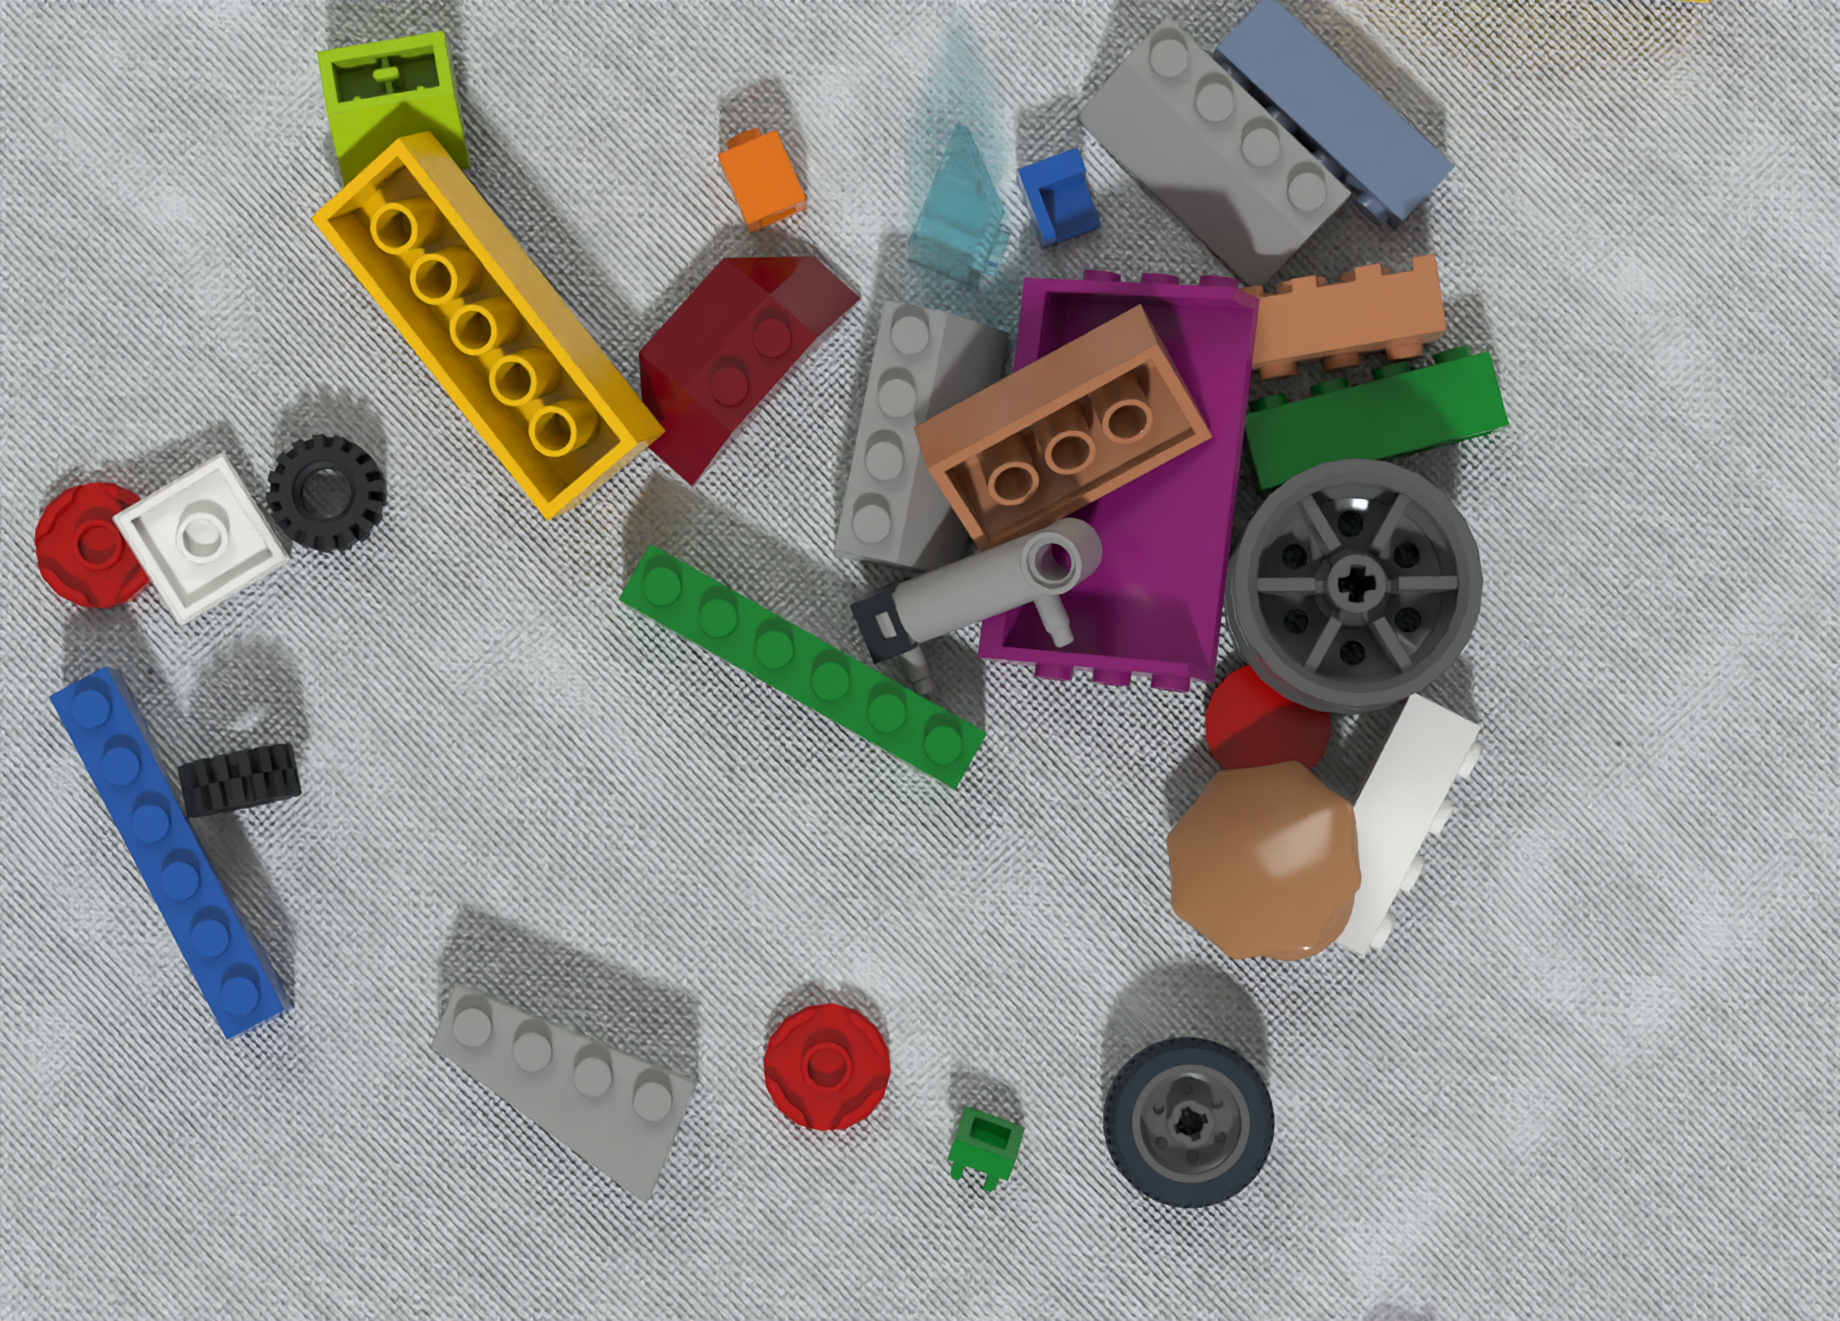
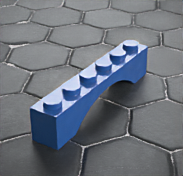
M105 666L50 695V700L226 1040L237 1039L295 1009L266 952L233 901L190 819L187 818V813L166 771L150 729L120 671Z

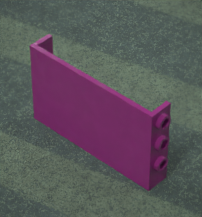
M1101 270L1083 271L1082 280L1024 277L1013 373L1141 304L1171 355L1212 434V438L1062 518L1071 517L1083 520L1093 527L1100 538L1103 550L1101 563L1095 572L1069 591L1059 594L1070 619L1069 626L1074 636L1073 642L1062 647L1055 646L1050 633L1046 632L1033 601L982 620L978 649L979 658L1009 665L1035 667V678L1072 682L1073 670L1093 672L1092 683L1118 687H1130L1131 676L1151 677L1150 688L1172 692L1189 693L1190 681L1214 683L1260 302L1259 298L1239 290L1238 280L1223 276L1203 275L1200 276L1199 286L1179 285L1180 278L1173 275L1142 273L1140 283L1121 282L1120 274ZM1052 543L1051 550L1055 561L1063 568L1071 569V557L1067 550L1059 544Z

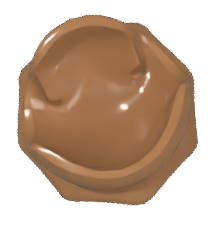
M1289 760L1260 767L1218 771L1209 780L1192 807L1167 834L1166 845L1170 867L1172 909L1180 919L1205 936L1228 957L1237 960L1259 956L1283 961L1305 959L1322 952L1344 931L1350 919L1355 893L1360 888L1362 878L1354 809L1349 801L1323 783L1301 762Z

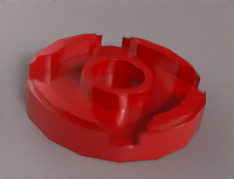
M88 483L64 490L46 506L35 529L34 545L36 546L37 564L41 576L58 596L84 608L111 609L133 601L152 584L112 520L113 516L142 500L139 495L114 483Z
M1248 664L1229 673L1212 692L1204 713L1205 740L1215 763L1223 770L1260 767L1296 760L1311 771L1323 757L1331 735L1330 713L1315 711L1287 700L1261 681Z
M834 1003L807 1006L785 1018L770 1037L763 1061L766 1088L777 1108L797 1125L819 1131L847 1129L867 1118L883 1099L891 1074L888 1046L877 1026L859 1011Z

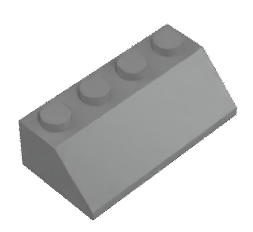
M1169 16L1130 53L1076 117V120L1248 287L1258 285L1264 288L1345 205L1352 194Z
M885 299L834 547L835 557L919 574H925L964 559L969 533L928 471L914 427L1000 381L1009 337L1008 332L950 312Z

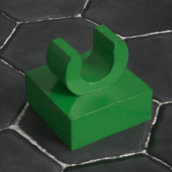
M965 1106L947 1160L953 1161L951 1178L959 1181L964 1168L967 1166L987 1174L983 1187L985 1191H993L998 1185L999 1179L1008 1181L1016 1162L1025 1127Z

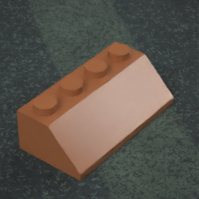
M1141 304L914 427L928 471L981 552L1043 529L1212 438V434L1171 355Z

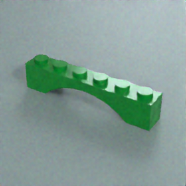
M652 544L648 546L618 599L629 609L784 693L954 792L987 735L986 732Z

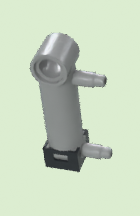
M1071 517L1059 519L1046 528L912 579L909 576L872 590L849 606L874 664L897 656L908 683L912 684L915 693L926 697L935 692V686L931 679L932 672L920 645L923 642L1034 601L1046 632L1050 633L1055 646L1062 647L1073 642L1074 636L1069 626L1070 619L1059 594L1069 591L1095 572L1101 563L1102 545L1094 528L1083 520ZM1052 543L1059 544L1067 550L1071 557V569L1063 568L1055 561L1051 550Z

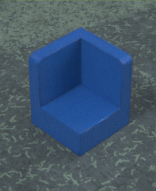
M1078 147L1017 170L1016 181L1042 250L1093 232L1100 226V219L1084 180L1086 168Z

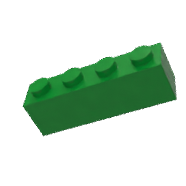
M1470 345L1460 346L1434 354L1433 360L1435 365L1411 371L1408 361L1371 371L1373 381L1349 387L1347 377L1311 386L1312 397L1288 403L1285 393L1248 403L1251 413L1246 414L1243 447L1256 496L1275 491L1294 475L1325 462L1353 458L1387 462L1501 432L1509 425L1490 352L1486 351L1472 355Z

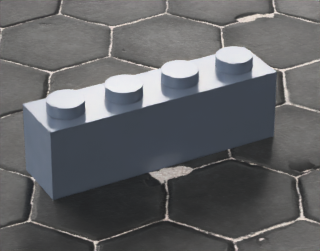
M1260 0L1215 49L1212 59L1292 136L1296 137L1311 151V154L1338 180L1341 179L1358 195L1353 201L1355 206L1367 219L1379 227L1387 222L1396 231L1455 167L1277 0Z

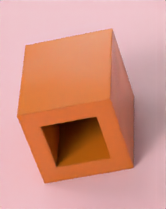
M753 128L725 142L728 150L717 154L719 165L749 234L807 210L806 197L776 130L763 135L760 128Z

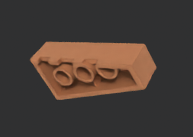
M1435 253L1412 257L1413 268L1410 271L1390 274L1389 267H1382V264L1378 263L1354 268L1355 271L1339 275L1340 282L1327 284L1325 276L1311 275L1276 284V292L1264 293L1263 286L1258 285L1238 288L1260 299L1251 373L1260 372L1261 381L1268 382L1299 376L1298 366L1323 363L1324 372H1339L1361 367V357L1386 353L1387 363H1399L1424 358V348L1432 347L1447 330Z

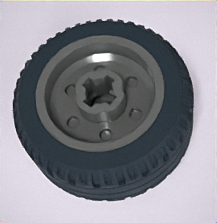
M1170 1038L1142 1049L1128 1060L1117 1073L1109 1088L1104 1104V1137L1109 1154L1117 1169L1139 1192L1154 1201L1172 1207L1202 1208L1212 1206L1240 1193L1256 1178L1264 1166L1274 1138L1275 1117L1272 1100L1259 1073L1236 1051L1220 1043L1203 1038ZM1184 1110L1194 1111L1200 1117L1195 1132L1188 1135L1180 1132L1177 1128V1123Z

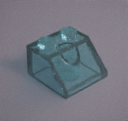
M958 123L955 126L909 240L908 262L979 289L985 274L993 278L997 277L1010 244L1011 233L1002 230L1005 211L968 127Z

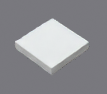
M224 452L202 463L112 518L180 628L289 563L291 560Z

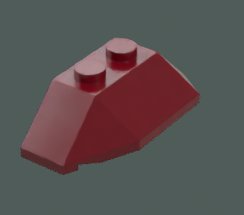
M814 256L723 258L639 351L642 402L666 431L647 448L693 488L861 301V298Z

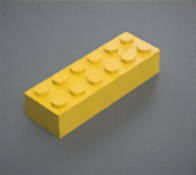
M430 130L399 137L311 217L312 221L547 521L579 506L666 432Z

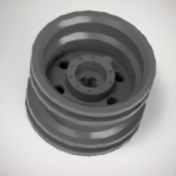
M1353 458L1325 462L1294 475L1271 493L1236 538L1229 556L1223 603L1226 629L1245 666L1249 664L1261 681L1287 700L1315 711L1329 712L1330 715L1345 717L1377 712L1423 690L1451 667L1468 644L1481 607L1483 575L1479 549L1464 516L1443 491L1420 474L1385 461ZM1353 512L1360 517L1362 527L1356 536L1346 537L1338 530V519L1343 513ZM1401 544H1411L1419 553L1416 565L1411 568L1399 567L1394 561V551ZM1290 545L1300 546L1306 553L1305 565L1298 570L1288 568L1283 562L1284 549ZM1350 570L1359 572L1358 581L1367 580L1369 584V590L1358 597L1357 603L1348 601L1349 592L1340 593L1338 583L1349 576ZM1409 608L1418 613L1420 624L1415 631L1406 633L1397 628L1395 616L1399 610ZM1293 609L1303 612L1308 620L1306 630L1299 634L1289 632L1284 625L1285 614ZM1354 641L1362 646L1364 649V659L1360 664L1349 665L1342 660L1340 648L1345 642Z

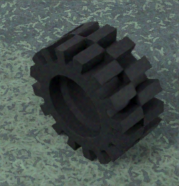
M324 434L312 435L313 439L307 441L299 439L291 444L294 448L285 454L282 451L276 459L279 463L275 471L270 470L267 481L270 483V492H266L267 504L271 506L273 512L271 514L273 520L284 531L283 533L293 541L307 549L311 548L318 552L330 553L331 550H340L342 552L352 549L351 545L358 541L363 543L370 537L368 533L373 526L378 527L383 518L380 515L382 506H386L387 495L384 493L383 487L386 483L383 474L376 465L377 463L360 446L348 441L344 437L337 435L326 437ZM325 469L336 470L342 473L349 481L351 487V498L348 506L342 513L331 518H319L312 515L303 502V488L306 481L314 473Z
M291 743L239 750L234 753L195 760L194 762L185 763L177 767L187 818L211 816L253 808L258 805L287 800L302 794Z

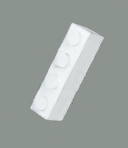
M1417 693L1408 696V698L1401 702L1351 801L1356 818L1362 878L1360 888L1355 893L1350 919L1342 934L1333 943L1358 956H1366L1370 946L1380 950L1384 945L1397 918L1388 910L1398 890L1401 889L1409 893L1414 886L1426 860L1418 856L1417 853L1428 832L1435 836H1438L1454 806V802L1445 797L1457 775L1467 779L1483 748L1482 744L1474 741L1481 726Z

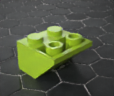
M444 31L317 51L326 113L344 187L399 137L429 130L461 171L471 169L452 49Z

